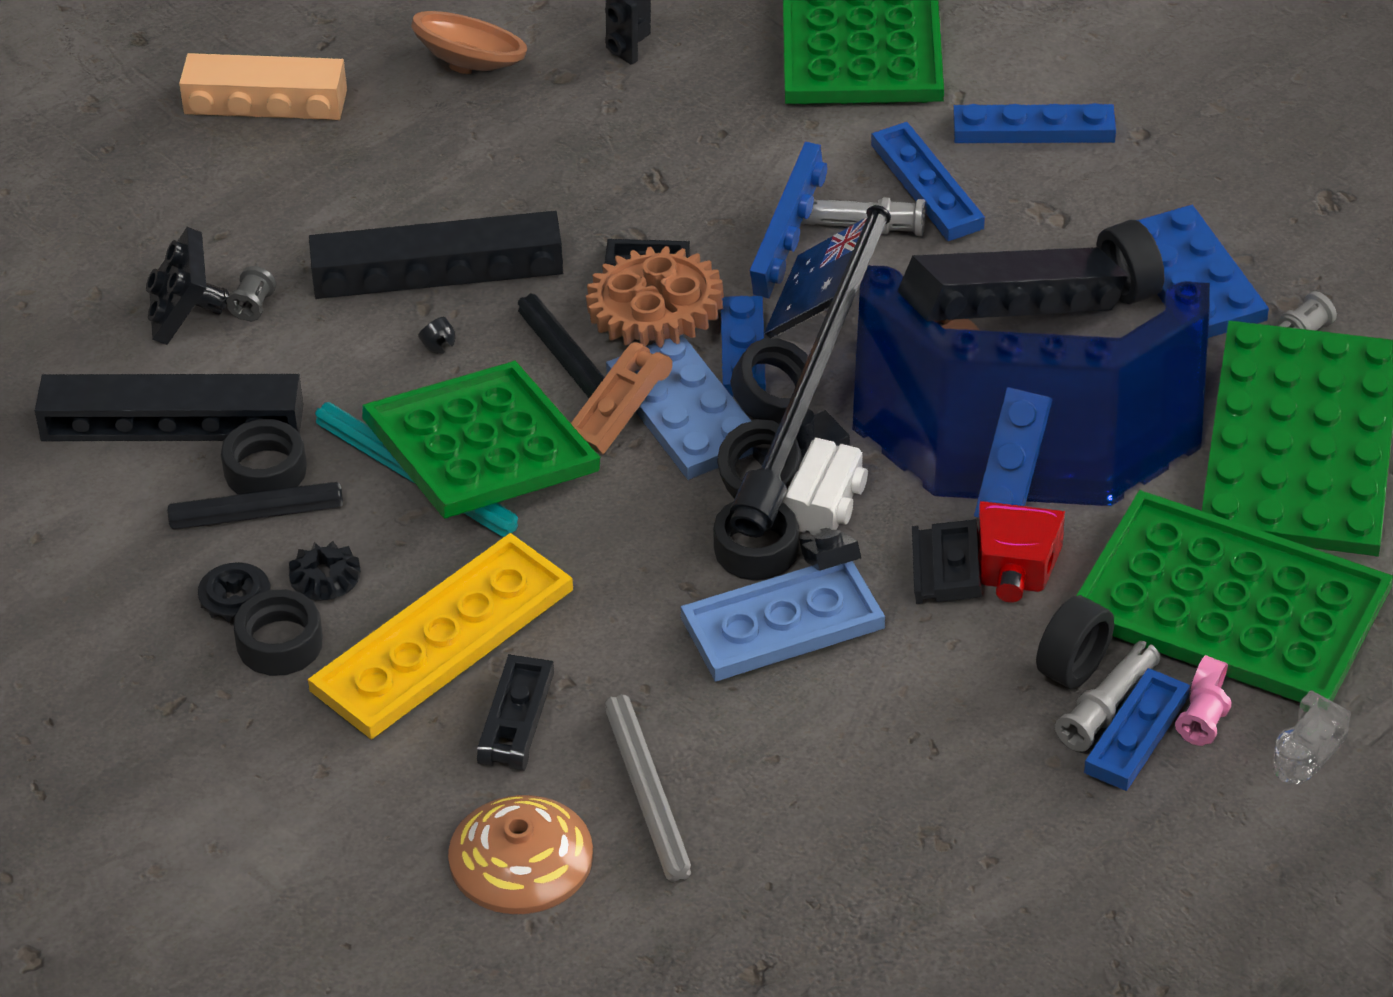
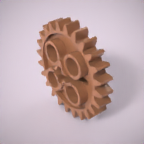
M667 246L662 249L661 253H655L652 247H648L646 255L641 256L635 250H632L630 253L631 258L627 260L616 256V266L603 264V274L594 273L592 275L593 283L587 285L588 295H586L591 323H597L599 333L608 331L610 340L623 336L624 345H629L636 339L640 340V344L644 346L649 341L655 340L658 347H663L664 340L669 338L674 343L679 344L680 335L682 334L691 338L696 337L695 327L707 330L709 328L708 320H717V310L723 309V284L719 277V271L712 270L710 260L700 262V254L698 253L686 258V252L683 248L676 254H670L669 247Z

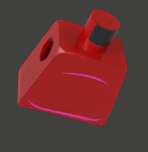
M980 501L978 533L981 583L985 586L996 587L997 597L1002 601L1010 603L1019 601L1023 596L1024 590L1035 592L1044 590L1062 549L1065 511Z

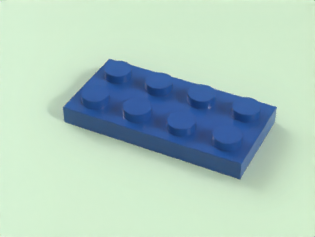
M1193 204L1137 220L1149 230L1161 253L1165 282L1162 291L1157 295L1191 343L1227 333L1228 320L1255 324L1268 320V306Z

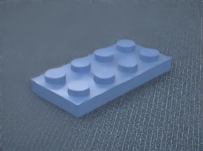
M683 334L680 335L679 344L674 343L669 338L664 340L663 347H658L656 343L646 346L652 354L660 352L669 356L672 359L673 366L669 376L662 381L658 380L636 410L637 415L687 480L718 468L719 447L727 434L740 424L751 420ZM620 357L606 362L607 374ZM753 447L743 453L739 459L753 454Z
M853 561L821 571L813 566L806 567L681 606V619L715 682L885 629V615Z

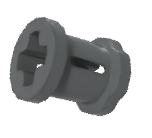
M248 266L240 274V285L237 290L229 294L226 302L228 304L227 308L232 315L238 319L252 322L258 320L263 313L262 304L266 297L274 293L277 283L272 274L264 268Z

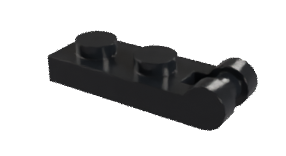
M508 654L477 750L478 764L493 766L494 762L509 764L510 769L525 771L528 764L530 747L554 676L553 661ZM500 737L514 739L512 745L499 743Z

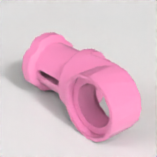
M1205 655L1197 668L1190 691L1191 704L1187 712L1180 713L1175 722L1177 732L1181 734L1185 741L1193 745L1203 746L1211 744L1217 735L1216 725L1219 719L1227 716L1231 708V699L1221 689L1227 673V663Z

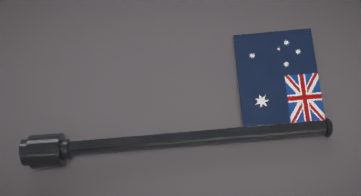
M870 206L866 211L867 218L797 256L764 334L769 338H773L828 309L764 463L760 469L751 470L745 474L731 506L730 514L732 518L730 523L736 531L745 536L761 537L774 523L787 491L785 484L780 478L781 471L883 228L891 220L889 211L883 206Z

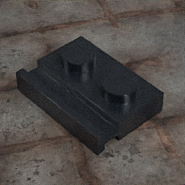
M977 520L932 524V529L919 530V526H912L913 576L916 604H923V599L936 598L937 602L982 597Z

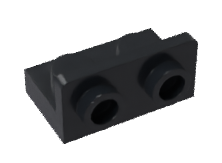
M605 0L606 48L613 55L632 65L638 61V42L651 34V0Z

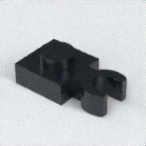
M823 528L820 529V533L813 537H808L804 534L799 536L805 562L819 571L861 559L858 541L840 530Z

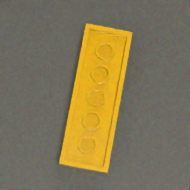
M509 533L308 678L309 691L372 740L573 591V578L512 533Z

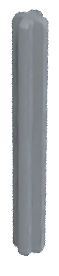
M623 694L618 697H610L605 703L607 707L606 714L664 874L671 882H676L679 879L685 880L691 875V863L630 698Z

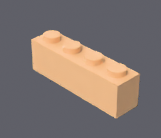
M188 53L179 82L184 114L340 120L347 92L344 59Z

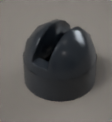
M444 316L430 322L418 334L424 346L430 352L436 354L444 353L445 350L442 345L448 342L452 347L456 339L452 325Z

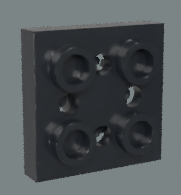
M186 227L178 241L173 240L170 243L165 260L159 269H153L148 277L146 291L150 295L148 320L151 321L152 340L168 345L195 305L213 311V313L218 315L226 307V299L229 296L228 289L206 283L201 231Z

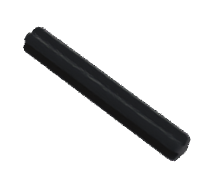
M530 293L526 297H521L517 302L519 314L587 397L590 398L605 377L536 294Z
M328 482L171 503L167 508L168 521L171 529L175 530L340 508L343 506L342 488L339 482Z

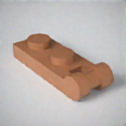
M633 342L626 348L571 422L573 427L594 451L604 455L658 380L662 381L669 376L673 366L672 359L660 352L652 354L648 347L638 342Z

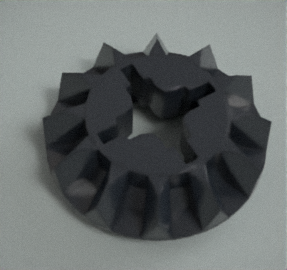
M334 541L326 547H320L314 542L310 551L298 549L297 558L289 561V581L292 588L313 600H330L343 596L355 587L360 578L359 558L353 556L349 546L338 548ZM320 564H326L330 569L329 577H326L325 573H322L318 568Z
M241 562L220 565L209 571L199 583L198 598L200 606L208 610L211 618H217L222 615L229 623L243 603L254 595L270 590V582L267 575L254 565ZM242 590L243 596L233 595L227 598V592L235 594Z

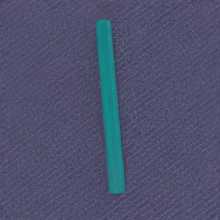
M325 402L321 408H317L315 415L317 416L316 423L413 482L367 424L331 402ZM498 503L464 513L502 537L516 531L518 528V516Z

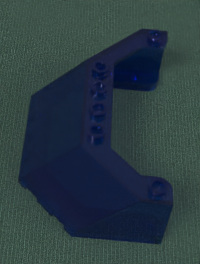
M867 266L860 284L852 430L863 439L869 436L882 447V454L904 472L908 469L923 480V488L933 496L978 499L1007 387L1053 399L1026 502L1113 506L1124 499L1125 491L1139 482L1143 485L1147 484L1169 470V463L1181 455L1186 454L1189 457L1201 449L1210 313V283L1184 281L1172 285L1166 292L1165 311L1125 336L1112 338L944 329L935 321H926L897 292L903 275L898 270L888 266Z

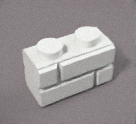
M816 437L812 440L783 499V503L795 513L799 532L805 533L807 530L811 535H816L821 532L820 529L830 528L831 530H837L840 523L846 525L849 522L853 510L852 497L854 493L861 495L867 482L868 470L862 468L861 450L844 444L836 446L835 442Z

